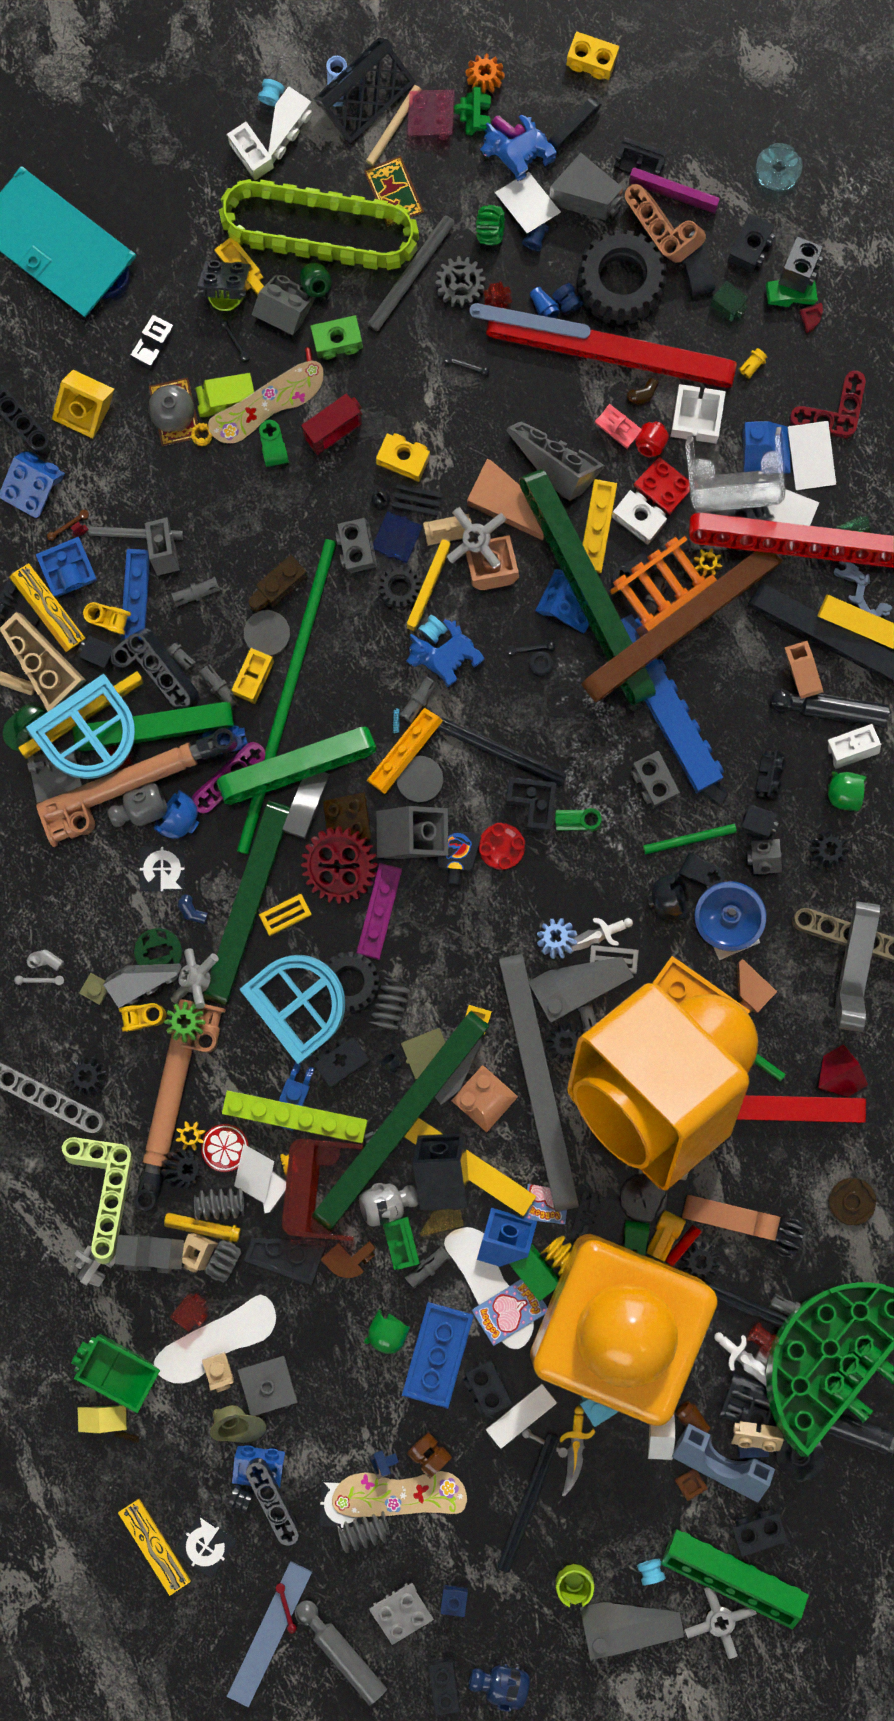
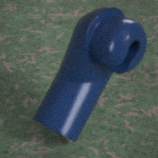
M188 894L182 895L180 900H178V908L184 918L205 924L208 913L195 910L192 904L193 898Z

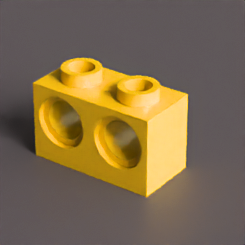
M576 31L567 55L566 65L576 72L584 71L590 73L594 78L609 80L619 54V46ZM579 51H583L587 55L585 57H579L576 55V53ZM606 59L608 63L603 65L598 63L597 60Z
M250 648L232 688L233 694L255 704L274 664L273 658Z

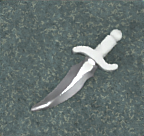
M594 918L593 922L599 924L601 928L587 930L581 935L574 937L573 939L577 941V945L569 946L573 951L588 948L594 943L599 944L604 939L609 944L618 946L619 943L611 938V934L624 930L626 927H631L633 921L630 918H626L624 922L621 920L608 926L603 920Z
M716 1333L714 1339L720 1342L719 1344L731 1354L729 1358L730 1369L732 1371L735 1370L734 1364L738 1360L746 1372L753 1375L766 1386L767 1368L760 1361L755 1360L752 1353L745 1351L747 1346L746 1337L744 1335L741 1336L742 1343L737 1347L727 1337H724L722 1333Z

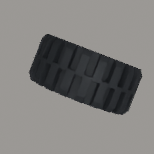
M621 230L613 231L612 236H609L608 233L601 235L599 241L595 239L590 243L589 249H585L579 264L577 284L579 285V295L583 298V304L587 309H592V314L595 317L603 316V321L610 323L612 319L617 320V325H623L624 320H629L631 324L637 322L638 317L644 319L649 315L650 310L654 311L658 306V301L661 300L664 292L667 272L666 264L663 263L664 257L661 252L656 251L657 246L653 241L648 244L646 236L642 234L639 237L633 236L634 231L627 230V234H621ZM617 260L631 262L641 270L643 284L639 290L628 295L612 293L600 281L602 268L608 263Z

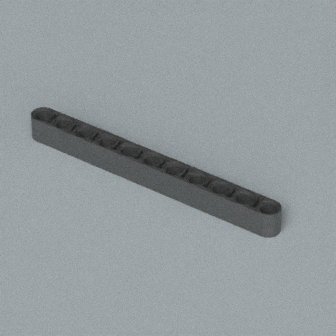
M517 954L499 958L555 1212L578 1208L579 1204L523 955Z

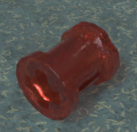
M757 1322L747 1335L746 1340H752L763 1348V1352L767 1353L771 1349L776 1335L766 1331L761 1327L762 1324Z

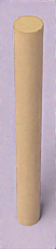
M417 85L413 86L366 160L368 164L374 166L422 91Z

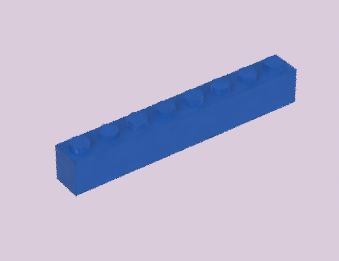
M631 614L621 619L632 643L641 638L636 632V629L642 625L638 618L634 619ZM656 658L645 666L654 684L656 694L644 701L697 794L721 781L724 770L718 760L714 762L710 754L713 752L707 740L703 741L700 737L701 729L696 720L691 721L688 715L690 710L685 700H680L677 696L678 688L673 679L668 680L664 673L667 671L665 664L661 659L657 660Z

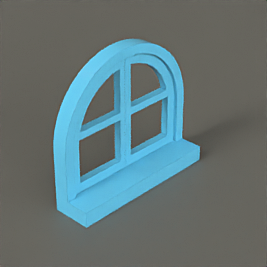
M104 674L26 727L30 737L35 740L49 761L57 769L72 777L83 779L98 778L116 770L131 752L135 736L132 714ZM104 694L118 715L95 731H92L78 711ZM71 716L85 735V738L60 754L45 734ZM121 720L123 728L122 740L116 752L110 756L96 736ZM89 741L104 762L83 766L74 764L65 759V757Z
M291 955L278 959L240 988V991L297 1064L305 1061L314 1051L327 1042L336 1033L344 1017L345 995L338 977L326 964L310 956ZM304 968L314 972L321 979L302 994L284 970ZM278 973L298 997L280 1013L260 989ZM326 985L332 1000L331 1014L327 1023L323 1021L308 1001ZM302 1005L307 1008L322 1028L305 1044L302 1043L285 1021L288 1016Z

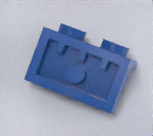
M249 1445L237 1447L234 1459L233 1484L251 1486L246 1476L247 1465L254 1458H262L269 1465L279 1488L281 1487L285 1452L276 1449L254 1448ZM254 1466L253 1472H257L259 1474L260 1483L263 1480L261 1477L262 1468L257 1469V1467Z

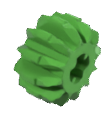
M183 1002L182 1010L178 1004H175L174 1009L176 1013L168 1010L167 1014L172 1017V1020L167 1019L164 1023L172 1025L166 1031L168 1034L175 1032L173 1035L174 1040L177 1041L182 1035V1042L187 1043L188 1035L193 1041L197 1039L194 1034L195 1031L203 1034L204 1031L198 1028V1025H205L206 1021L198 1020V1018L202 1017L204 1013L203 1011L196 1012L195 1004L189 1009L188 1002ZM184 1016L191 1020L190 1025L187 1024V1028L180 1024V1020H184Z

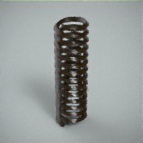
M116 1431L114 1437L115 1435L117 1438L121 1436V1439L124 1438L127 1441L128 1439L135 1443L139 1441V1436L122 1433L121 1431Z

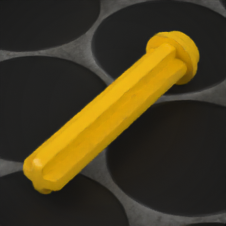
M167 1213L164 1220L165 1227L229 1240L231 1243L238 1242L240 1236V1228H236V1225L231 1227L204 1220L197 1221L195 1218Z

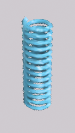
M396 709L393 711L398 712H393V716L398 717H393V721L398 722H393V726L398 727H393V731L400 732V709Z

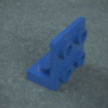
M555 569L535 611L542 615L555 616L577 631L585 633L589 623L563 571Z

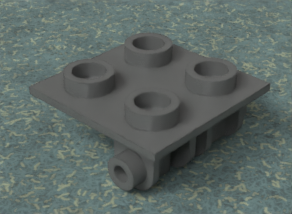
M61 750V751H58V752H59L60 754H62V753H63L64 751H66V750ZM75 751L65 757L68 761L77 764ZM45 754L28 757L29 763L27 764L29 772H31L37 803L82 786L80 778L72 777L57 769Z

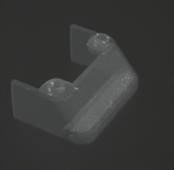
M776 428V451L767 452L762 457V471L715 475V467L711 460L707 458L695 459L693 436H688L685 446L693 507L699 512H710L780 504L786 494L782 428Z

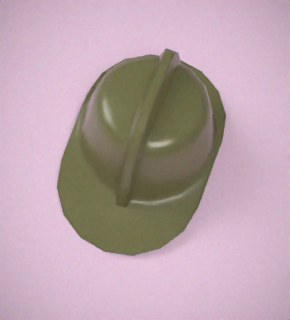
M226 1406L222 1409H215L213 1412L214 1425L211 1427L210 1435L216 1441L251 1442L262 1437L266 1431V1424L261 1418L246 1415L238 1406Z

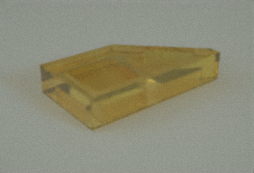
M439 1209L433 1211L420 1232L421 1236L464 1226L460 1209Z

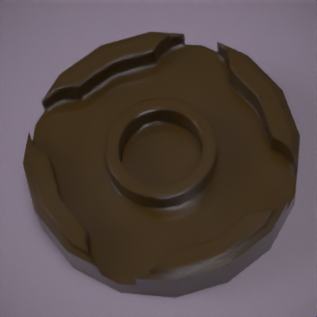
M845 1178L837 1182L831 1189L828 1197L829 1209L839 1222L846 1225H860L867 1222L874 1214L876 1195L873 1188L866 1181L858 1178Z

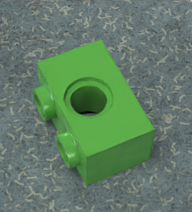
M356 315L311 325L318 358L332 359L336 357V354H354L363 348ZM336 335L344 338L340 343L331 341Z

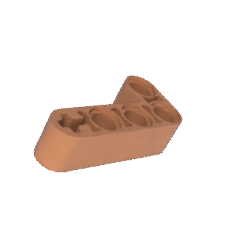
M633 184L626 189L625 199L661 253L672 262L683 261L704 243L706 234L696 223L685 221L674 229L649 192L638 184ZM653 211L652 216L647 218L648 214ZM665 228L663 234L659 236L660 231ZM695 231L694 235L689 238L690 233ZM677 245L676 250L671 253V249Z
M691 1195L686 1197L682 1214L684 1219L774 1241L776 1240L781 1218Z

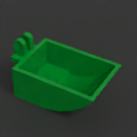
M102 1334L97 1335L96 1338L92 1337L88 1344L82 1342L71 1363L76 1366L74 1369L77 1372L74 1377L75 1380L136 1413L141 1408L160 1372L159 1368L143 1357Z

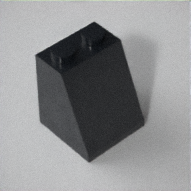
M465 1133L418 1135L413 1168L420 1210L436 1211L439 1209L459 1210L468 1208L470 1193Z

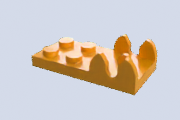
M671 956L653 982V984L660 986L678 1004L692 997L706 994L724 996L738 1003L673 956ZM738 1003L747 1013L750 1012V1010Z

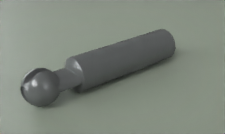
M302 1601L296 1606V1620L303 1625L311 1627L315 1632L313 1639L369 1706L376 1702L387 1691L386 1686L334 1625L322 1622L318 1617L316 1604L312 1601Z

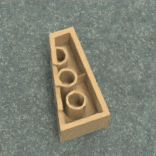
M16 612L0 627V631L19 660L25 674L29 677L47 711H50L69 698L86 682L81 674L21 613Z

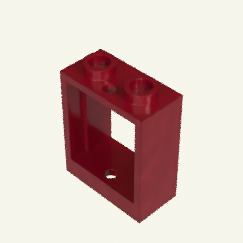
M346 393L301 425L303 437L316 455L322 453L362 424L361 416L363 414L361 412V405L355 397L351 399Z

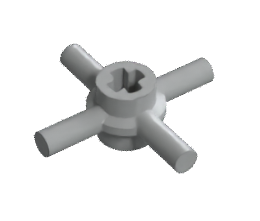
M460 507L455 509L452 513L465 531L463 533V543L447 555L448 560L453 563L470 550L472 552H481L493 569L498 567L501 563L488 545L491 540L490 533L507 520L506 517L500 513L483 526L481 524H472ZM475 533H476V534H480V535L478 536L479 542H474V541H473V540H475V536H474Z
M186 949L184 954L187 965L181 969L178 979L181 987L171 996V1001L177 1004L188 992L193 993L195 1007L202 1009L205 1007L202 992L208 988L210 983V973L208 971L219 958L216 954L212 953L201 965H197L193 949Z
M704 1587L711 1610L707 1614L706 1622L685 1629L687 1638L689 1639L710 1631L714 1636L721 1637L728 1659L735 1658L738 1655L730 1633L733 1631L736 1621L756 1615V1611L746 1607L731 1612L725 1607H720L715 1591ZM721 1616L723 1620L727 1619V1621H724L725 1625L723 1627H719L718 1624H714L718 1622L716 1618Z

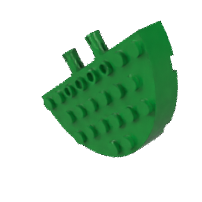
M857 1282L825 1290L803 1302L789 1315L780 1327L768 1357L766 1390L770 1409L779 1430L790 1446L801 1457L810 1455L845 1409L848 1408L862 1422L869 1418L868 1414L871 1415L873 1410L857 1398V1394L875 1371L883 1375L892 1385L894 1384V1366L886 1360L887 1356L894 1349V1288L878 1283Z

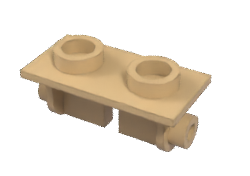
M465 514V515L467 516V518H468V519L470 520V522H471V519L469 518V514ZM456 517L423 523L427 545L439 544L442 539L447 541L463 539L465 529Z
M743 1421L734 1423L733 1432L735 1433L731 1444H736L742 1448H762L767 1452L780 1451L784 1438L777 1426L761 1424L760 1432H756V1423Z

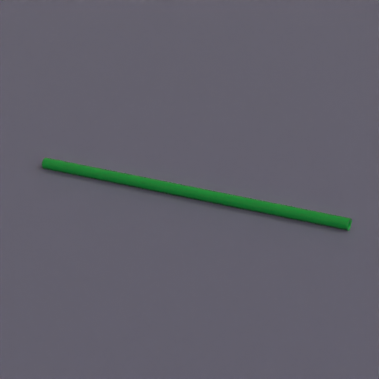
M325 539L263 761L276 757L335 550L336 542L333 540ZM265 793L254 796L251 799L237 848L239 853L247 855L249 853Z

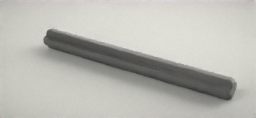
M445 215L368 321V326L371 329L378 331L454 226L452 218Z

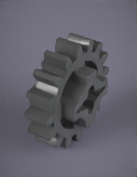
M457 256V262H453L451 258L448 259L449 265L442 264L441 270L443 272L436 273V277L440 279L435 281L436 287H441L438 289V295H444L443 302L445 303L451 300L452 307L456 303H460V307L464 308V302H468L470 306L473 305L472 299L479 300L480 294L478 292H484L485 289L481 285L485 284V277H480L483 275V269L477 270V262L471 265L469 257L464 262L461 261L460 256ZM473 275L476 280L475 287L473 286V283L470 282ZM446 277L448 278V281L451 282L448 289L445 285ZM456 280H458V281H460V282H461L462 280H465V284H463V283L456 284Z

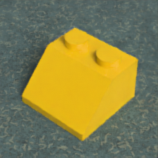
M72 370L61 381L52 420L93 439L110 407L114 389Z

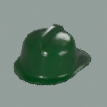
M28 703L5 723L3 739L12 750L20 751L19 747L32 739L26 727L48 712L43 703Z

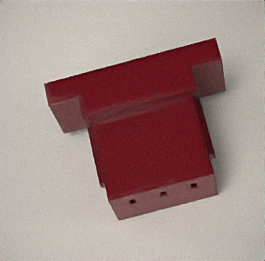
M79 522L71 527L74 538L81 537L89 530L85 524L82 526Z

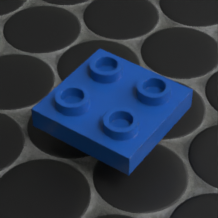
M79 537L36 554L51 593L55 598L97 581Z

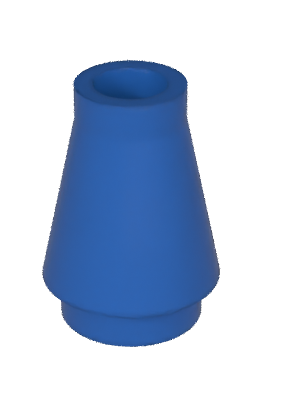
M536 287L530 292L529 295L539 316L556 318L559 315V305L541 287Z

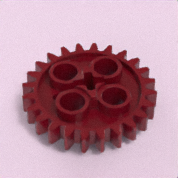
M341 826L337 827L335 832L330 827L327 829V835L324 831L318 833L319 838L315 836L311 838L314 845L307 844L305 846L309 852L302 854V857L307 859L306 862L301 864L302 867L307 868V871L302 875L310 877L306 882L307 885L312 883L315 885L312 892L321 891L319 898L328 895V902L333 901L336 897L338 904L343 901V898L348 903L352 901V895L355 899L361 897L360 892L365 894L368 891L365 885H373V881L369 877L377 876V873L371 869L377 867L378 864L372 862L371 859L377 855L369 853L373 845H364L367 840L366 837L361 840L358 839L359 831L351 835V828H347L343 833ZM324 847L332 851L331 859L323 854ZM347 848H351L354 850V859H350L347 856ZM339 861V864L358 863L360 866H344L340 869L338 865L321 867L319 863L334 864ZM324 871H329L332 874V882L325 880ZM348 871L355 874V882H350L347 879Z

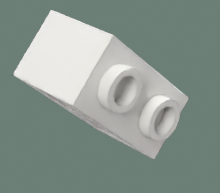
M247 122L227 134L230 146L254 180H257L274 168L272 157Z

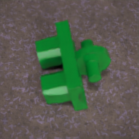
M473 87V91L467 93L466 97L460 98V104L453 107V112L460 115V121H466L467 135H473L476 131H484L487 129L486 123L490 124V116L480 115V109L488 110L491 104V96L481 93V87Z

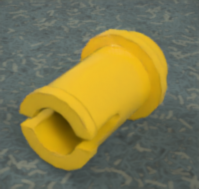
M758 348L755 351L752 350L751 356L738 370L742 375L746 374V378L750 379L760 365L766 363L767 355Z

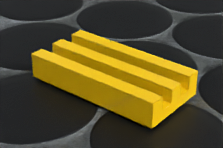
M299 894L259 914L269 936L312 916L302 894ZM300 901L301 905L267 921L266 917ZM304 909L305 913L271 929V925Z

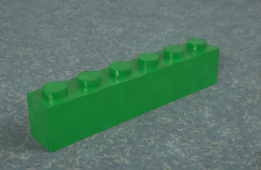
M675 1531L668 1542L661 1561V1565L792 1630L802 1618L808 1594L795 1586H790L780 1581L775 1576L758 1570L753 1565L746 1564L730 1554L713 1548L708 1543H703L691 1537L686 1532Z

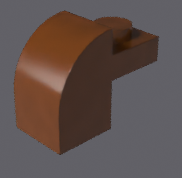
M369 1241L356 1254L351 1256L339 1242L321 1260L337 1276L353 1278L365 1271L359 1263L362 1261L366 1264L375 1256L373 1250L376 1247Z

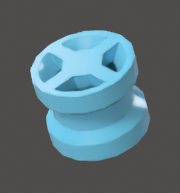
M264 79L262 82L263 90L259 92L258 99L264 104L275 106L285 87L275 80Z
M430 615L427 618L428 622L425 625H421L418 630L429 641L436 644L439 641L438 637L441 634H445L448 629L436 617Z
M660 1559L645 1561L637 1565L638 1570L642 1572L643 1577L641 1581L643 1585L654 1584L666 1579L665 1574L660 1569Z

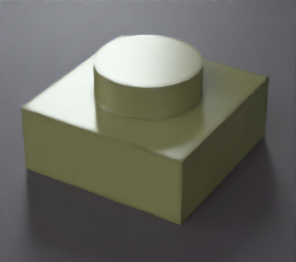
M90 973L79 993L101 1005L108 991L103 985L105 980Z

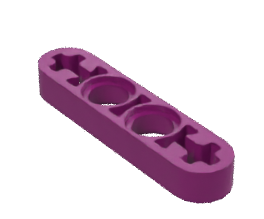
M256 742L246 744L194 793L192 800L196 804L198 812H209L223 799L221 793L214 790V783L221 776L231 773V767L236 763L242 764L243 768L248 767L240 758L242 756L245 759L249 758L251 755L250 749L257 750L259 748L257 752L259 756L257 758L251 757L248 760L251 765L262 762L265 759V750L260 744ZM209 788L210 791L217 797L213 799V797L210 795L206 799V802L208 804L205 807L203 805H200L198 807V799L200 797H202L203 799L206 798L209 795V793L206 790Z

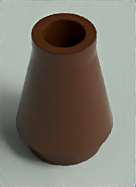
M687 1401L677 1409L675 1413L678 1417L677 1420L686 1427L688 1424H691L706 1433L710 1430V1426L706 1423L695 1404Z

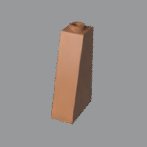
M487 459L467 499V506L493 518L502 513L507 519L504 523L543 540L545 536L520 485L494 462Z

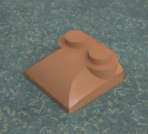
M510 535L490 540L488 546L501 563L494 569L481 552H472L470 550L466 552L471 582L476 589L487 590L508 586L519 578Z
M482 1065L451 1101L484 1131L488 1132L518 1096Z

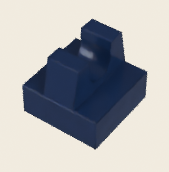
M379 1451L369 1457L378 1480L391 1474L389 1467L399 1463L396 1453L385 1457L383 1451Z

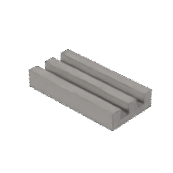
M591 945L590 962L616 958L596 956V951L633 955V959H623L626 964H632V968L629 969L632 974H636L639 950Z

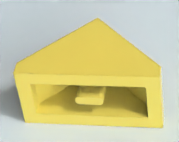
M123 1405L78 1407V1432L104 1433L127 1430L126 1407Z

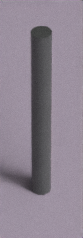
M92 526L89 528L90 536L147 538L146 529ZM171 530L174 540H183V531Z

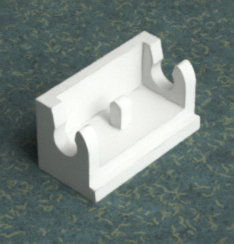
M872 724L828 740L829 754L832 753L835 769L880 753L881 743Z

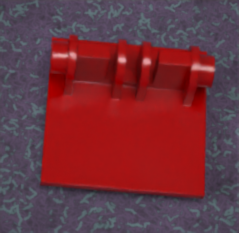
M658 457L634 483V487L637 489L636 492L641 493L644 497L648 496L647 501L654 500L652 505L657 503V507L669 515L673 513L676 509L675 507L695 487L692 482L661 457Z

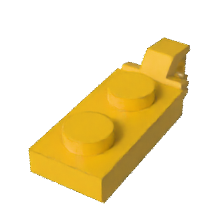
M229 238L214 250L222 262L251 264L244 288L246 290L252 288L258 295L259 291L264 287L260 282L263 276L259 268L239 243Z

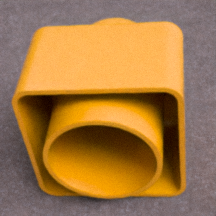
M647 983L578 1038L567 1091L597 1139L618 1159L629 1166L640 1169L657 1187L666 1191L732 1134L749 1085L747 1073L753 1066L757 1055V1031L745 1009L729 998L706 994L692 997L678 1004L660 986Z
M593 1234L582 1235L574 1242L531 1347L530 1358L535 1373L544 1381L653 1426L664 1425L671 1420L716 1310L717 1296L713 1289L695 1276Z

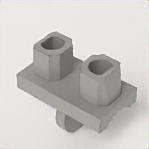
M88 1245L84 1252L80 1250L75 1252V1255L80 1258L75 1266L81 1269L77 1278L85 1285L89 1283L99 1287L105 1275L97 1270L101 1263L95 1260L91 1246ZM102 1246L97 1250V1254L104 1256L109 1252L110 1248ZM116 1255L111 1262L105 1265L111 1268L115 1264Z

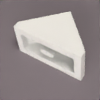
M273 1171L266 1202L263 1203L265 1213H269L274 1209L291 1185Z
M675 1414L664 1425L653 1426L649 1424L648 1459L672 1460L675 1443Z

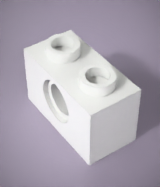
M630 490L613 511L612 518L649 545L666 524L667 518L664 517L665 513L657 506L651 507L646 503L647 499L639 492L633 493ZM642 511L647 515V518L640 521L635 518L634 514Z

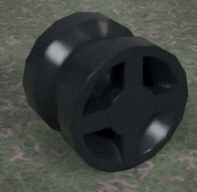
M236 1484L227 1507L231 1509L237 1508L240 1510V1513L245 1514L254 1491L243 1490L240 1485Z

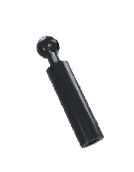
M785 688L774 691L771 697L772 706L779 711H786L788 709L799 710L803 712V715L864 725L872 724L873 726L885 728L889 716V704L825 694H816L800 699L799 694L791 693Z

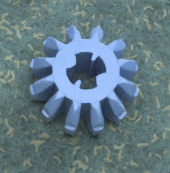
M550 919L551 926L548 927L546 924H542L545 932L540 931L537 933L538 937L541 938L537 942L538 946L543 947V954L550 952V957L553 959L557 953H559L561 958H564L565 950L570 954L573 952L569 945H577V941L573 939L577 936V932L571 930L573 927L571 923L564 925L563 919H559L557 924L554 919ZM555 935H557L558 937L560 936L561 941H554L553 937Z

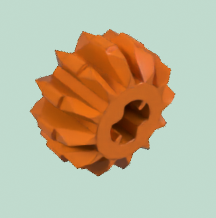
M487 53L484 59L477 55L475 57L476 62L470 61L468 63L469 69H466L467 84L473 85V87H481V93L485 94L486 89H488L493 94L494 87L500 88V80L504 79L502 63L497 64L496 56L489 60Z

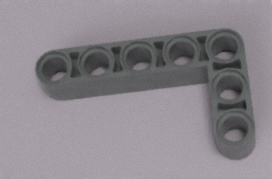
M856 901L854 904L835 1003L838 1029L863 1032L865 1027L866 1009L863 997L879 922V904Z

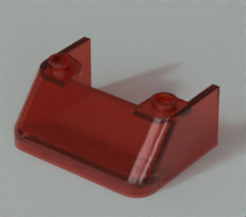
M298 1139L291 1144L282 1220L283 1229L287 1234L343 1241L356 1240V1236L332 1234V1230L329 1232L311 1216L316 1208L320 1165H333L336 1163L340 1156V1148L363 1149L365 1145Z

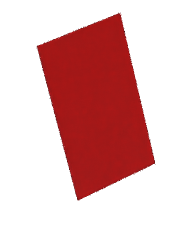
M692 1225L670 1251L665 1261L674 1266L702 1231Z

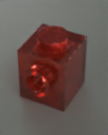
M189 1293L170 1318L190 1332L195 1325L200 1327L208 1317L205 1313L208 1310V1307L205 1305L207 1301L197 1293L194 1296Z

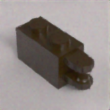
M289 555L256 584L257 591L252 597L250 596L248 601L251 610L259 612L268 604L274 608L308 578L307 571L292 555Z

